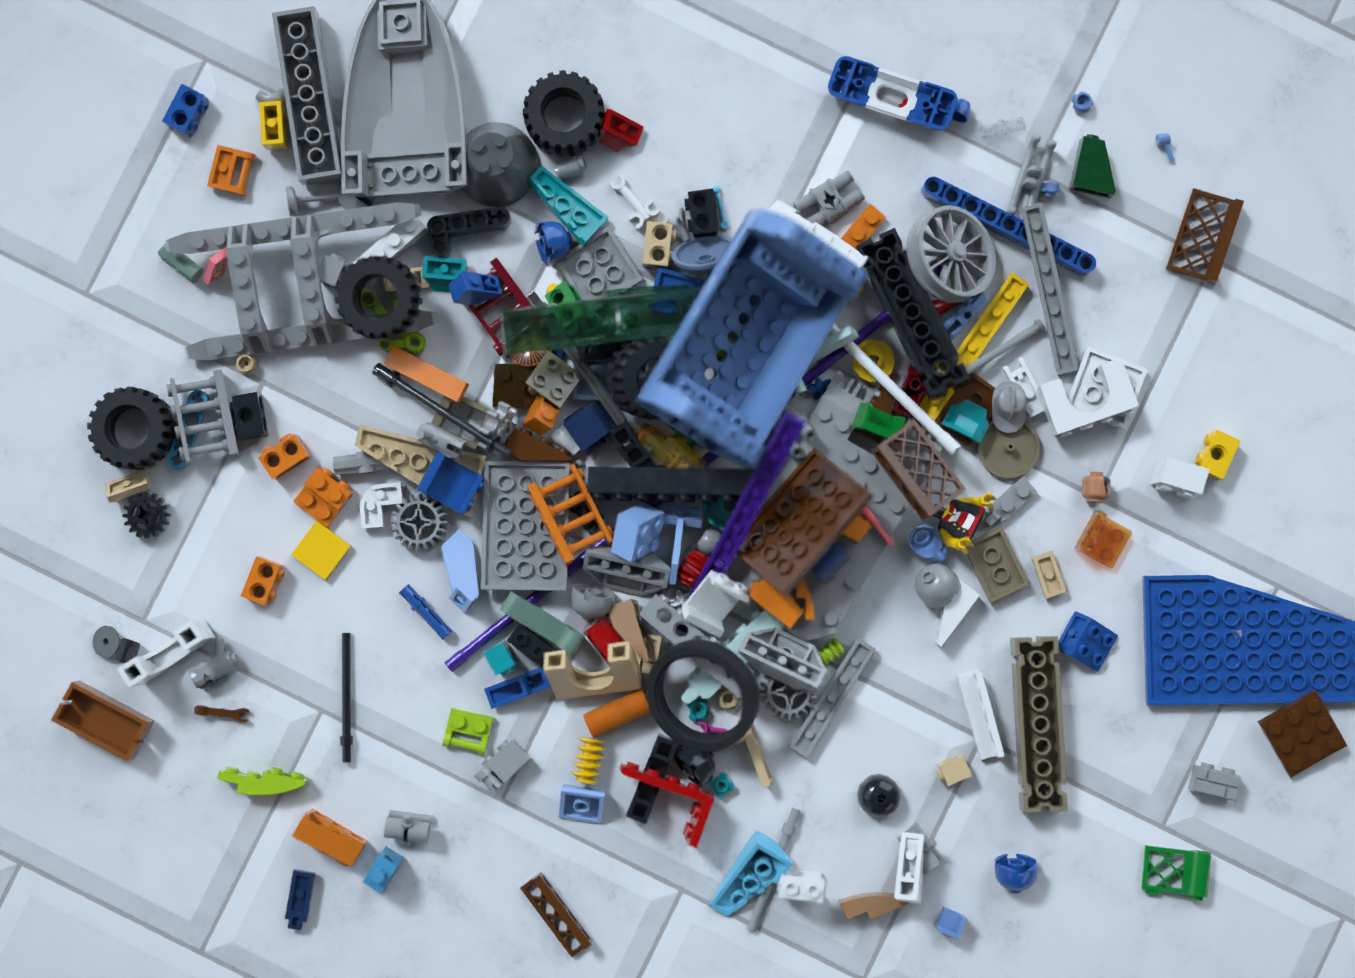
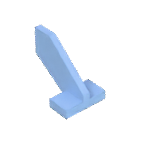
M661 503L660 510L664 512L663 523L676 525L669 584H675L683 526L701 528L703 508Z
M459 529L441 546V552L452 591L449 599L465 613L479 597L473 542Z

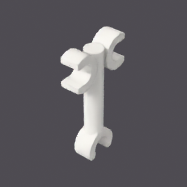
M619 174L618 177L622 181L621 184L615 185L610 181V186L613 190L620 191L637 212L632 213L628 220L632 221L634 218H638L640 223L635 228L639 230L643 227L646 220L657 216L660 210L658 208L651 212L648 209L653 204L652 200H648L645 203V207H643L625 185V177Z

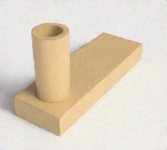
M752 725L748 733L731 747L744 742L747 743L762 787L764 788L770 786L773 780Z

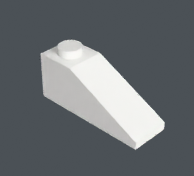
M960 579L958 594H954L950 604L941 608L935 644L942 647L980 596Z
M902 832L895 899L899 902L920 904L924 854V835Z

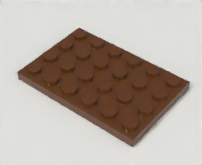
M814 448L759 510L737 554L786 597L874 496Z

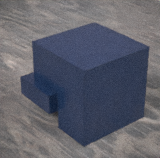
M600 401L577 409L563 420L564 427L581 451H585L587 455L605 444L604 438L608 437L607 434L618 427Z
M837 539L810 569L825 584L850 559L839 548L841 544Z

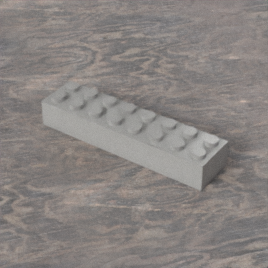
M314 6L272 13L298 181L304 186L340 180L341 150L319 13Z

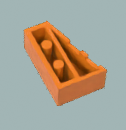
M314 808L304 814L292 834V837L312 846L327 856L335 858L338 863L346 867L348 865L352 867L356 863L368 842Z

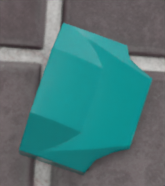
M424 256L422 278L428 281L432 291L450 292L448 285L462 271H466L467 260Z
M966 399L958 405H951L941 425L980 444L989 427L987 410Z

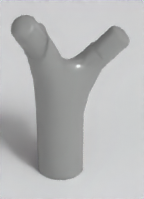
M680 208L676 221L667 219V223H671L678 230L683 242L691 238L683 220L684 209Z

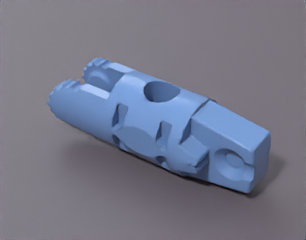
M983 293L963 301L943 322L946 329L953 323L956 324L948 333L951 340L979 313L981 305L987 299Z

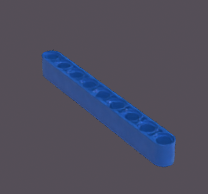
M929 177L922 185L921 191L923 196L940 206H957L967 210L965 208L966 203L974 204L975 211L970 213L986 229L1030 250L1028 240L1023 237L1025 226L1022 219L938 177ZM931 183L936 185L937 192L932 193L928 191L927 185ZM946 194H954L956 196V201L949 202L946 198ZM985 212L992 213L994 221H987L984 217ZM1004 222L1012 223L1013 230H1006L1003 225ZM1049 233L1056 264L1078 275H1087L1094 270L1096 259L1092 254ZM1062 250L1069 252V260L1062 258ZM1086 260L1089 263V269H1083L1080 261Z

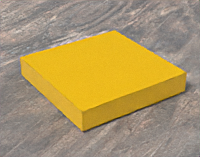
M316 520L291 555L321 578L327 580L351 548V545Z

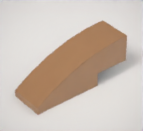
M885 892L862 893L839 900L847 920L867 912L871 920L910 904L897 901L895 893Z

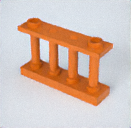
M575 464L570 465V475L543 488L541 486L538 487L536 482L527 486V491L565 566L573 563V556H575L576 552L603 539L608 546L612 544V537H614L611 527L604 524L590 494L587 493V488L583 482L585 476L580 468L577 469ZM576 482L581 492L580 494L553 507L551 505L547 506L544 500L547 498L546 495ZM583 501L586 502L590 513L563 526H557L554 520L556 514ZM595 520L600 532L573 545L566 544L563 538L566 536V533Z

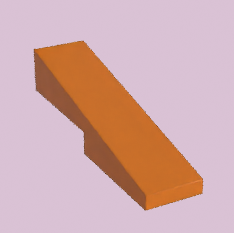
M394 345L384 362V365L458 403H460L469 386L468 383Z

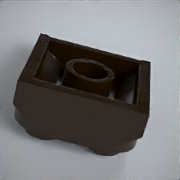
M495 364L492 407H498L499 402L502 401L513 408L530 409L536 399V394L533 395L528 392L529 387L525 382L536 366L523 367L518 364Z

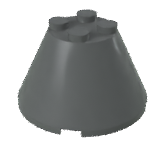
M501 122L479 125L466 134L468 186L461 188L463 192L478 203L490 207L507 206L522 199L531 188L528 183L529 178L538 170L537 152L529 137L517 127Z

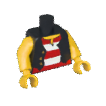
M986 493L982 497L953 499L947 508L942 507L932 515L940 519L938 531L947 547L961 550L965 555L969 553L967 548L968 546H974L971 540L984 517L985 508L983 507L986 506L990 510L994 508L990 501L996 500V498L991 493Z

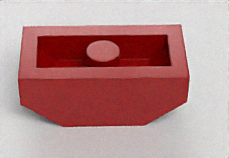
M606 109L600 128L601 137L599 143L616 152L627 146H637L644 126L612 109Z

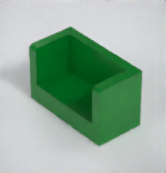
M860 403L852 427L885 441L903 428L906 418L893 416L878 410L871 403Z

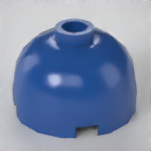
M554 221L540 222L535 225V234L539 233V240H536V246L543 262L547 261L546 265L562 261L568 255L570 244L573 242L571 233L567 232L560 223Z
M1003 854L995 859L996 879L998 883L1010 892L1020 893L1032 887L1037 880L1038 864H1036L1035 858L1023 854H1016L1017 858H1007L1008 854Z

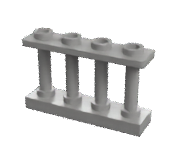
M222 369L214 370V376L208 380L175 385L174 378H170L171 384H166L168 396L174 399L175 405L170 406L173 418L178 419L179 426L174 427L177 439H182L183 447H179L181 460H186V464H191L190 456L224 450V452H229L230 457L238 455ZM206 388L217 390L218 397L214 398V400L179 406L177 393ZM210 409L221 411L222 418L218 419V421L187 427L183 426L181 414ZM219 429L220 431H225L226 439H223L222 442L191 448L187 447L185 435Z

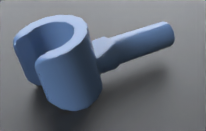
M1167 133L1157 134V146L1164 145L1169 162L1174 161L1175 159L1170 148V135Z

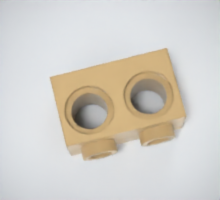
M647 221L642 261L643 267L668 269V264H673V251H670L671 243H675L676 230H672L673 225L671 223ZM663 230L667 236L665 239L659 240L655 237V233ZM656 251L664 253L665 256L661 261L653 259L652 255Z

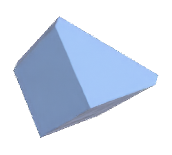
M563 784L560 796L559 818L601 823L606 790Z

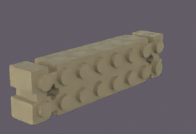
M1036 636V642H1032L1031 637H1011V655L1017 656V663H1012L1018 784L1024 787V792H1019V808L1024 813L1042 812L1041 807L1043 806L1050 812L1068 811L1067 793L1061 790V785H1066L1060 664L1054 661V654H1059L1058 636ZM1034 653L1036 656H1039V661L1036 660V664L1031 661ZM1041 784L1046 786V790H1043V793L1038 791Z

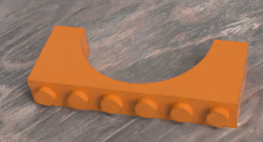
M857 515L841 535L859 543L872 525ZM764 577L760 582L755 580L748 589L751 592L749 597L788 628H791L804 612L795 603L790 593L785 597Z

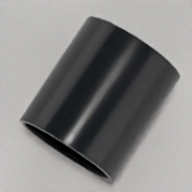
M122 638L115 660L123 663L129 662L137 656L141 644Z

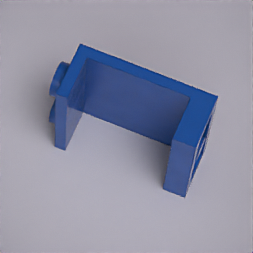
M436 452L416 490L464 514L465 511L469 512L475 502L472 500L475 492L479 493L485 482L482 481L483 475L451 460L440 452Z

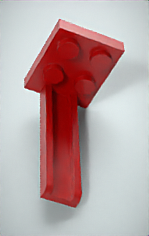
M629 761L627 765L621 763L620 771L624 776L697 800V802L692 803L690 814H692L691 820L686 822L683 829L684 839L688 845L697 848L714 801V797L709 794L710 792L703 789L700 790L701 786L689 782L688 786L682 784L680 779L668 775V778L659 776L660 772L653 769L641 770L639 769L640 765Z

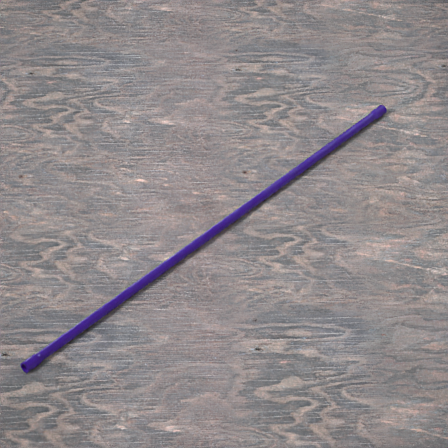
M942 265L932 270L938 279L943 268ZM885 310L857 332L859 337L853 340L856 345H859L889 320ZM841 347L830 353L803 375L802 380L805 386H808L815 380L816 376L819 377L849 352ZM793 392V394L791 395L790 399L795 396V393H794V392ZM708 451L688 468H705L719 456ZM653 498V502L645 503L656 508L662 501ZM616 526L612 528L613 534L615 533ZM603 539L591 545L589 548L606 544V542ZM586 550L576 557L573 563L568 565V577L583 566ZM534 591L525 599L535 605L551 591ZM505 614L462 650H459L444 662L445 665L453 672L466 662L471 655L514 622L515 619Z

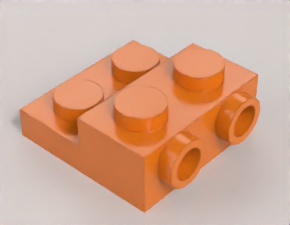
M317 467L293 502L328 528L354 493L350 491L351 486L345 481L340 480L338 482L333 478L334 473L329 469Z

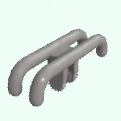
M1039 135L1032 137L1008 205V213L1016 214V208L1023 187L1031 190L1026 206L1036 204L1051 156L1057 146L1055 140L1049 141L1040 166L1031 165L1041 138Z

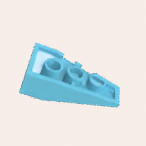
M756 830L710 901L709 907L725 916H729L745 905L747 900L756 894L760 895L769 885L779 882L781 875H785L792 867L793 861L775 840Z

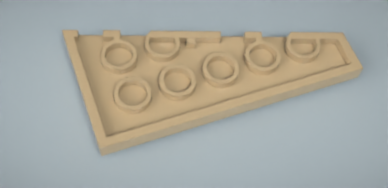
M359 425L354 445L416 485L420 484L433 457L438 452L419 442L416 438L364 425ZM462 450L459 460L456 461L450 458L482 475L486 456ZM475 492L474 496L472 497V500L474 501L476 499L477 492ZM474 504L469 512H464V515L471 518Z

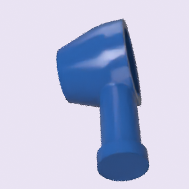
M958 99L952 120L966 123L970 116V103L965 99Z

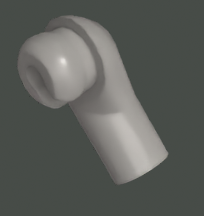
M279 89L270 95L259 90L256 100L260 102L281 101L284 104L286 102L284 89Z

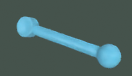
M714 186L713 190L722 221L720 227L725 230L728 228L729 223L725 220L720 198L721 189L719 186Z

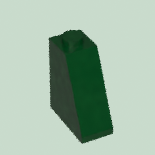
M1087 134L1079 140L1069 190L1110 199L1115 195L1116 189L1105 140L1099 139L1097 135Z

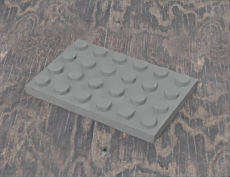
M485 461L481 590L567 591L568 565H564L527 491V486L536 482L538 487L541 486L543 488L570 475V462ZM570 484L546 495L547 498L544 500L547 506L551 505L553 507L569 499ZM570 508L556 514L554 520L557 526L569 523ZM569 532L563 537L567 545L569 544Z

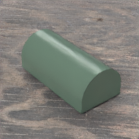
M166 244L158 251V255L163 261L192 283H195L203 273V268L184 253L167 252Z

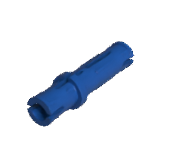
M410 584L406 585L399 592L412 606L411 609L416 611L442 640L453 631L425 602L426 599L424 597L421 598Z

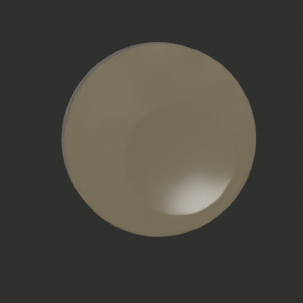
M992 421L989 423L981 443L977 444V453L981 464L991 474L1000 478H1016L1029 472L1036 464L1040 454V441L1034 428L1026 421L1019 430L1012 433L1000 431Z

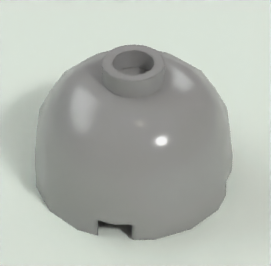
M929 564L921 569L916 577V593L930 607L940 608L952 602L951 598L959 592L960 582L958 576L943 564Z
M592 583L575 584L571 594L572 607L577 614L582 616V619L594 621L609 613L615 596L612 590L603 587L602 590L594 588L596 584Z

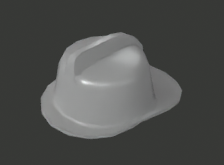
M1002 382L995 388L992 396L993 423L996 428L1006 433L1019 430L1026 419V393L1022 386L1016 382Z

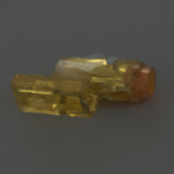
M646 422L634 433L655 466L663 465L664 467L675 468L682 460H684L683 463L687 468H704L707 464L677 434L670 435L667 438L652 424L648 425Z

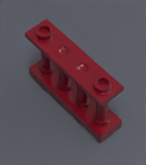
M496 257L490 261L492 265L491 272L486 275L497 276L498 279L501 278L505 285L502 286V295L485 301L477 308L474 305L468 306L496 343L493 347L499 356L504 354L508 358L510 355L506 351L507 348L532 330L536 331L538 329L542 333L548 327ZM514 295L518 301L515 303L516 306L490 325H487L481 315L505 297ZM526 312L530 317L527 321L528 323L500 342L493 332L518 314Z

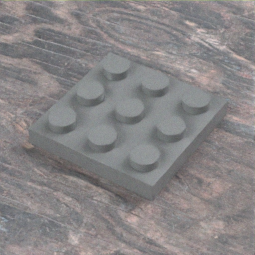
M609 226L596 233L584 246L579 244L571 249L562 261L556 263L569 284L575 286L588 312H595L643 281V278Z

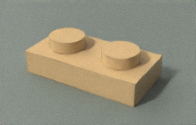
M146 469L105 483L106 498L110 503L151 489L150 475Z
M1053 551L1031 558L1045 599L1067 592Z

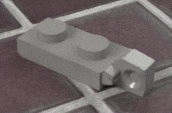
M1022 476L992 503L994 508L988 509L991 513L983 521L988 526H991L997 520L1002 523L1033 497L1037 491Z

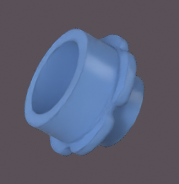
M1086 92L1074 95L1072 98L1073 108L1077 112H1088L1090 106L1093 105L1092 97Z
M1044 182L1040 191L1044 192V196H1057V192H1061V189H1059V183Z

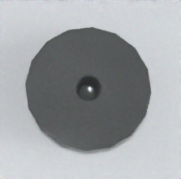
M105 625L100 627L95 632L92 642L96 654L105 658L114 655L119 648V634L112 626Z

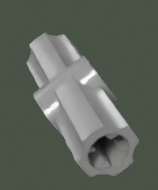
M364 451L356 452L353 455L333 457L335 475L375 473L377 470L391 469Z

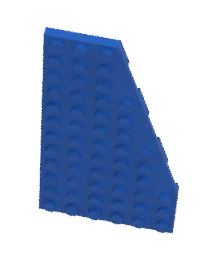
M1211 575L1142 576L1146 705L1291 703L1312 690L1318 692L1323 702H1355V621ZM1238 630H1241V631H1242V636H1241V638H1240L1239 633L1236 632V631H1238Z

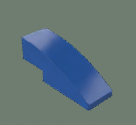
M543 666L487 687L484 691L490 707L493 709L551 686Z

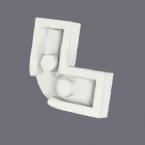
M402 482L376 484L364 493L360 500L362 529L384 527L383 506L404 504L402 502Z

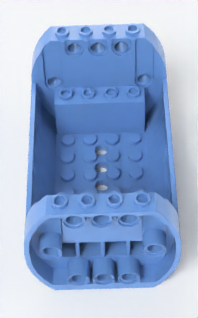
M749 210L636 398V402L639 406L706 450L739 466L755 469L766 450V447H763L762 444L846 302L854 300L868 278L867 272L798 221L769 210ZM753 294L757 296L755 306H751L749 303V298ZM743 312L747 319L741 325L738 321V316ZM730 331H733L736 335L732 343H729L727 340V335ZM720 349L725 353L722 361H718L716 358V353ZM708 368H712L714 371V375L710 380L705 377V371Z

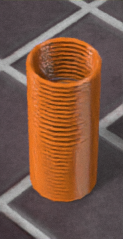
M641 688L625 696L623 695L621 699L618 698L603 706L601 705V707L599 706V708L597 707L583 714L591 736L595 739L642 716L644 717V715L650 714L651 711L648 706L647 697Z

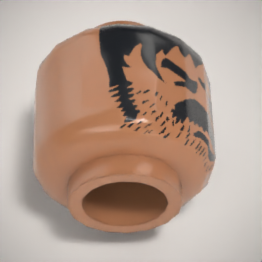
M1090 472V476L1082 479V496L1087 499V502L1104 503V500L1110 497L1111 480L1103 476V472Z

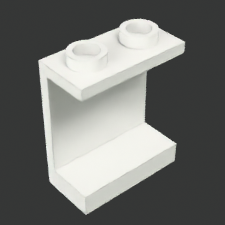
M711 570L681 608L685 621L720 638L724 633L723 619L739 600L748 603L750 599L747 588L742 583H735L725 574H718Z
M789 869L785 875H781L780 881L776 884L778 897L822 903L825 880H821L822 873Z

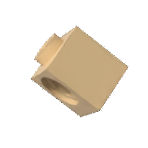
M962 754L937 764L939 768L936 770L940 782H945L948 786L972 776Z

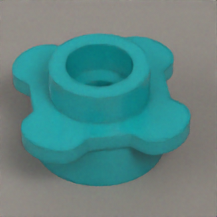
M701 698L699 701L692 700L690 704H687L691 721H696V719L700 718L707 719L710 713L707 711L706 706L708 701L705 698Z
M721 772L718 777L710 780L709 787L715 790L718 798H723L725 793L734 790V783L729 781L725 772Z

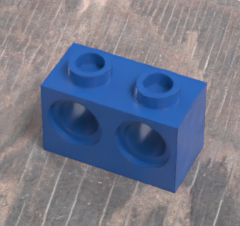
M181 83L162 122L168 127L190 137L192 133L197 131L201 115L205 114L208 110L209 99L204 94ZM197 98L195 105L188 106L190 99ZM187 117L186 123L179 125V119Z

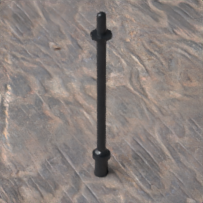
M377 363L373 369L375 370H372V374L385 381L387 386L390 388L395 386L479 439L487 445V452L491 453L496 450L505 457L512 455V451L499 443L500 436L494 435L490 437L479 432L478 428L401 380L400 373L397 371H391L381 363Z

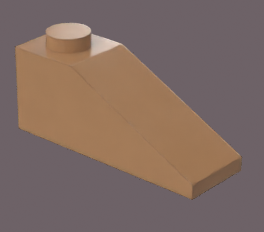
M630 599L612 605L607 614L611 626L613 625V628L626 642L630 641L632 649L644 662L654 663L655 659L644 621L639 615L641 611L638 601Z

